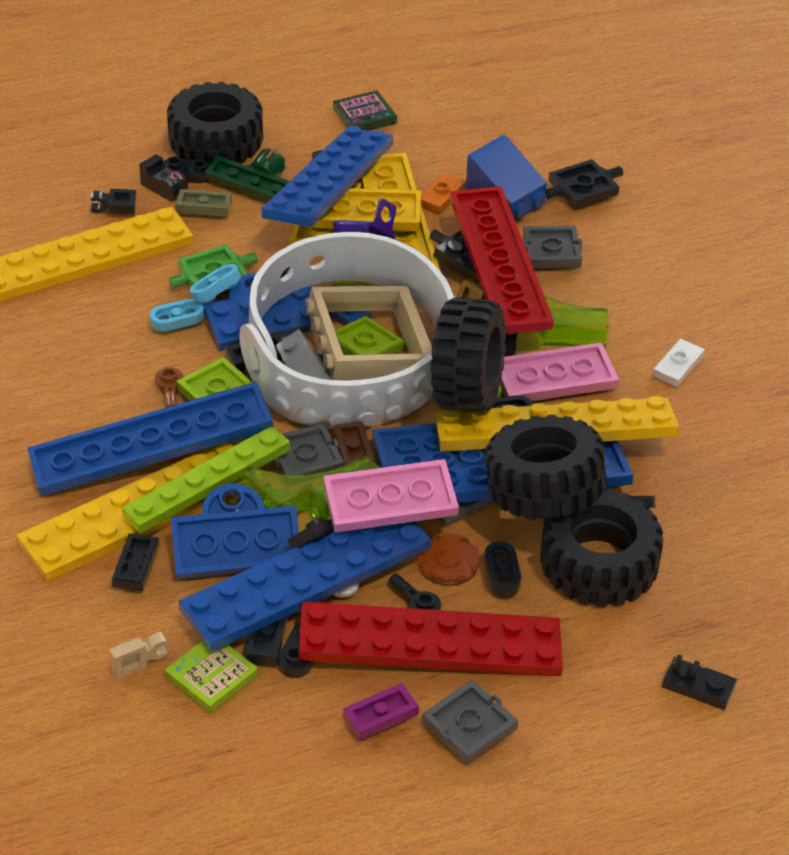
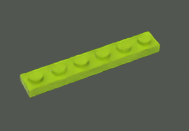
M275 427L266 428L122 507L123 516L141 534L206 498L217 487L231 484L291 450L290 441Z

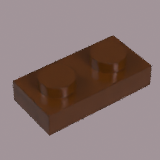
M363 422L333 425V434L338 441V451L344 461L345 473L375 469V460Z

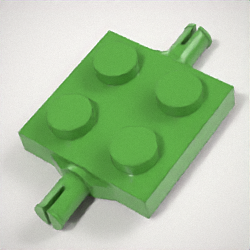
M226 244L179 258L178 267L183 274L169 277V283L172 289L185 284L192 286L219 267L227 264L237 265L241 276L248 274L244 266L258 263V258L255 252L238 256Z

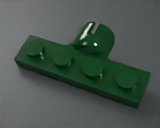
M270 148L261 150L249 165H244L218 155L205 171L207 180L267 202L290 182L280 178V175L286 169L284 157L274 150L266 158L272 151Z

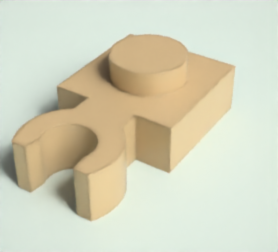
M161 632L152 634L144 642L138 637L109 649L111 669L116 679L118 680L146 668L147 661L150 659L158 660L167 656L168 652L164 647L167 641Z

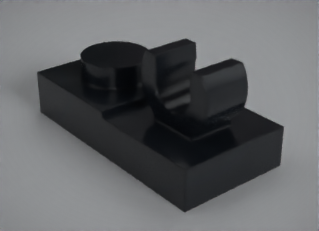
M680 654L674 657L663 679L662 688L725 711L735 689L737 678L709 668H703L700 666L699 661L696 660L694 664L682 660L683 656Z

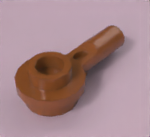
M166 367L155 375V383L160 391H162V394L165 395L166 408L177 405L176 394L179 393L177 380L184 377L180 370L172 367Z

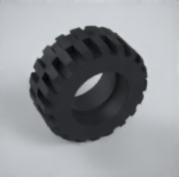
M204 82L203 85L195 84L190 89L185 88L180 91L179 95L176 94L168 105V138L171 149L179 158L203 159L212 164L219 155L232 161L243 163L247 160V157L251 158L262 145V105L253 93L244 87L239 88L237 84L231 83L229 85L225 84V82Z
M454 297L446 301L440 310L431 352V387H433L432 394L436 404L444 410L485 413L491 410V407L495 404L504 369L506 332L503 310L493 300Z
M537 415L530 416V419L527 420L519 419L514 421V424H507L499 432H496L485 449L489 494L505 512L509 511L513 516L520 517L522 515L529 520H535L536 518L553 520L554 517H561V519L570 517L571 513L576 512L578 514L584 511L587 505L592 506L605 489L606 467L603 439L592 426H588L586 422L580 419L575 421L569 416L562 418L556 415H547V417H539Z
M606 489L592 506L587 505L584 511L578 514L576 512L571 513L570 517L562 519L561 517H554L553 520L544 521L540 552L542 570L557 590H563L562 594L571 600L573 597L577 598L579 603L585 605L595 603L597 607H606L607 604L619 606L625 604L627 599L631 602L641 597V593L644 594L652 587V583L656 580L659 571L664 541L662 537L663 530L651 510H646L647 506L640 500H632L629 494L622 493L620 495L614 493V490ZM589 541H603L611 543L623 551L610 554L597 553L584 548L580 544Z

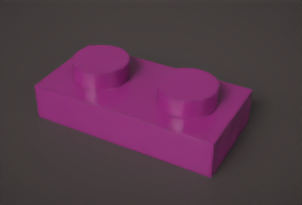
M403 683L343 708V717L359 741L419 715V706Z

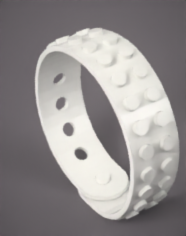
M339 232L310 237L295 242L275 253L264 263L252 282L249 302V323L241 326L239 337L242 356L248 373L253 382H257L266 403L276 412L292 421L308 426L324 423L327 429H333V425L362 421L364 427H371L404 417L420 408L433 396V387H431V352L413 366L382 377L352 381L319 379L298 373L277 359L271 336L261 320L268 309L278 300L301 288L333 281H361L381 286H408L414 303L426 313L434 326L437 327V319L440 316V310L444 303L456 296H453L446 278L439 269L419 251L386 236L362 232ZM323 256V260L320 263L309 265L313 258ZM290 267L288 273L280 278L283 271Z

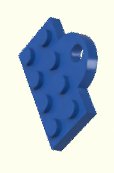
M257 273L241 276L238 284L229 290V299L204 304V314L219 351L225 350L226 346L240 343V328L242 325L249 323L251 289L247 288V286L252 285ZM311 286L290 293L268 309L261 320L270 335L279 333L282 338L291 335L298 329L302 333L311 331L310 316L305 314L307 308L305 299L309 298Z
M225 484L217 487L206 497L202 507V515L171 517L176 579L238 574L291 550L288 539L299 533L296 506L264 508L260 496L253 489L245 485ZM228 495H236L240 498V502L235 506H229L223 502V499Z

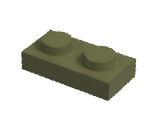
M180 189L176 202V212L188 215L228 217L232 203V193Z

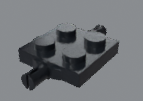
M591 159L549 172L548 181L554 187L546 189V198L549 200L557 196H563L576 209L619 195V186L613 179L623 176V169L617 166L607 170Z
M434 229L429 238L440 245L435 248L433 256L468 279L478 283L479 281L461 230L449 237Z

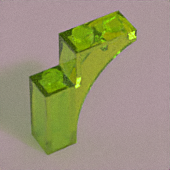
M545 296L554 319V325L551 330L534 331V334H539V345L580 346L602 342L604 348H606L609 328L607 308L575 306Z
M366 455L338 469L313 475H281L250 466L241 471L242 485L253 489L260 496L264 508L296 506L297 516L309 510L315 518L322 517L324 521L331 519L323 485V476L377 469L380 467Z

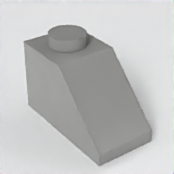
M300 329L276 345L287 367L307 376L331 380L327 369H324L323 361L316 348Z

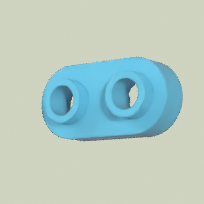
M227 264L219 267L193 284L190 292L194 301L202 302L203 304L210 303L216 299V295L235 287L241 278L237 265Z
M184 299L160 305L150 311V325L153 329L160 332H168L195 325L204 319V305L202 302H195L194 299Z

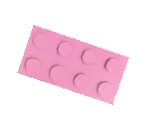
M602 342L504 357L501 388L505 397L520 395L529 398L531 401L615 389L619 385V378Z
M445 459L323 476V485L335 533L456 516L459 512L458 502Z

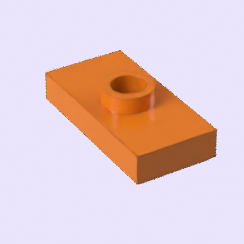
M444 172L421 194L422 208L440 214L451 203L450 191L464 190L466 188V181Z

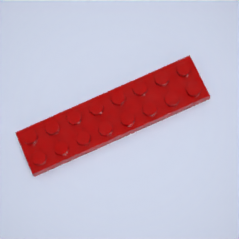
M502 186L450 191V202L485 300H493L501 306L504 313L506 334L553 329L554 319Z
M320 602L302 603L298 659H301V661L559 677L562 675L563 660L560 618Z

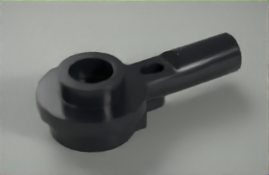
M394 573L389 578L388 582L408 599L410 608L441 610V600L436 594L428 591H417L397 573Z

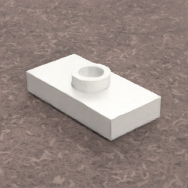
M680 339L653 369V377L678 387L704 357L705 349Z

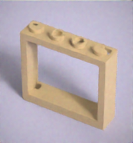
M408 286L311 287L309 298L305 299L307 306L305 314L310 316L311 332L316 334L318 352H322L324 369L328 370L331 380H364L390 375L413 366L432 351V346ZM393 311L410 354L343 355L328 312Z

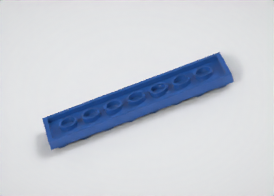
M356 126L347 127L261 208L262 218L311 227L393 145V135L384 134L380 130L365 131Z
M253 382L41 443L27 449L40 495L45 496L257 434L266 428L274 427L260 388L257 382Z
M415 521L336 533L333 531L328 535L310 541L300 548H293L179 600V610L212 652L301 610L303 602H318L430 549L431 539Z

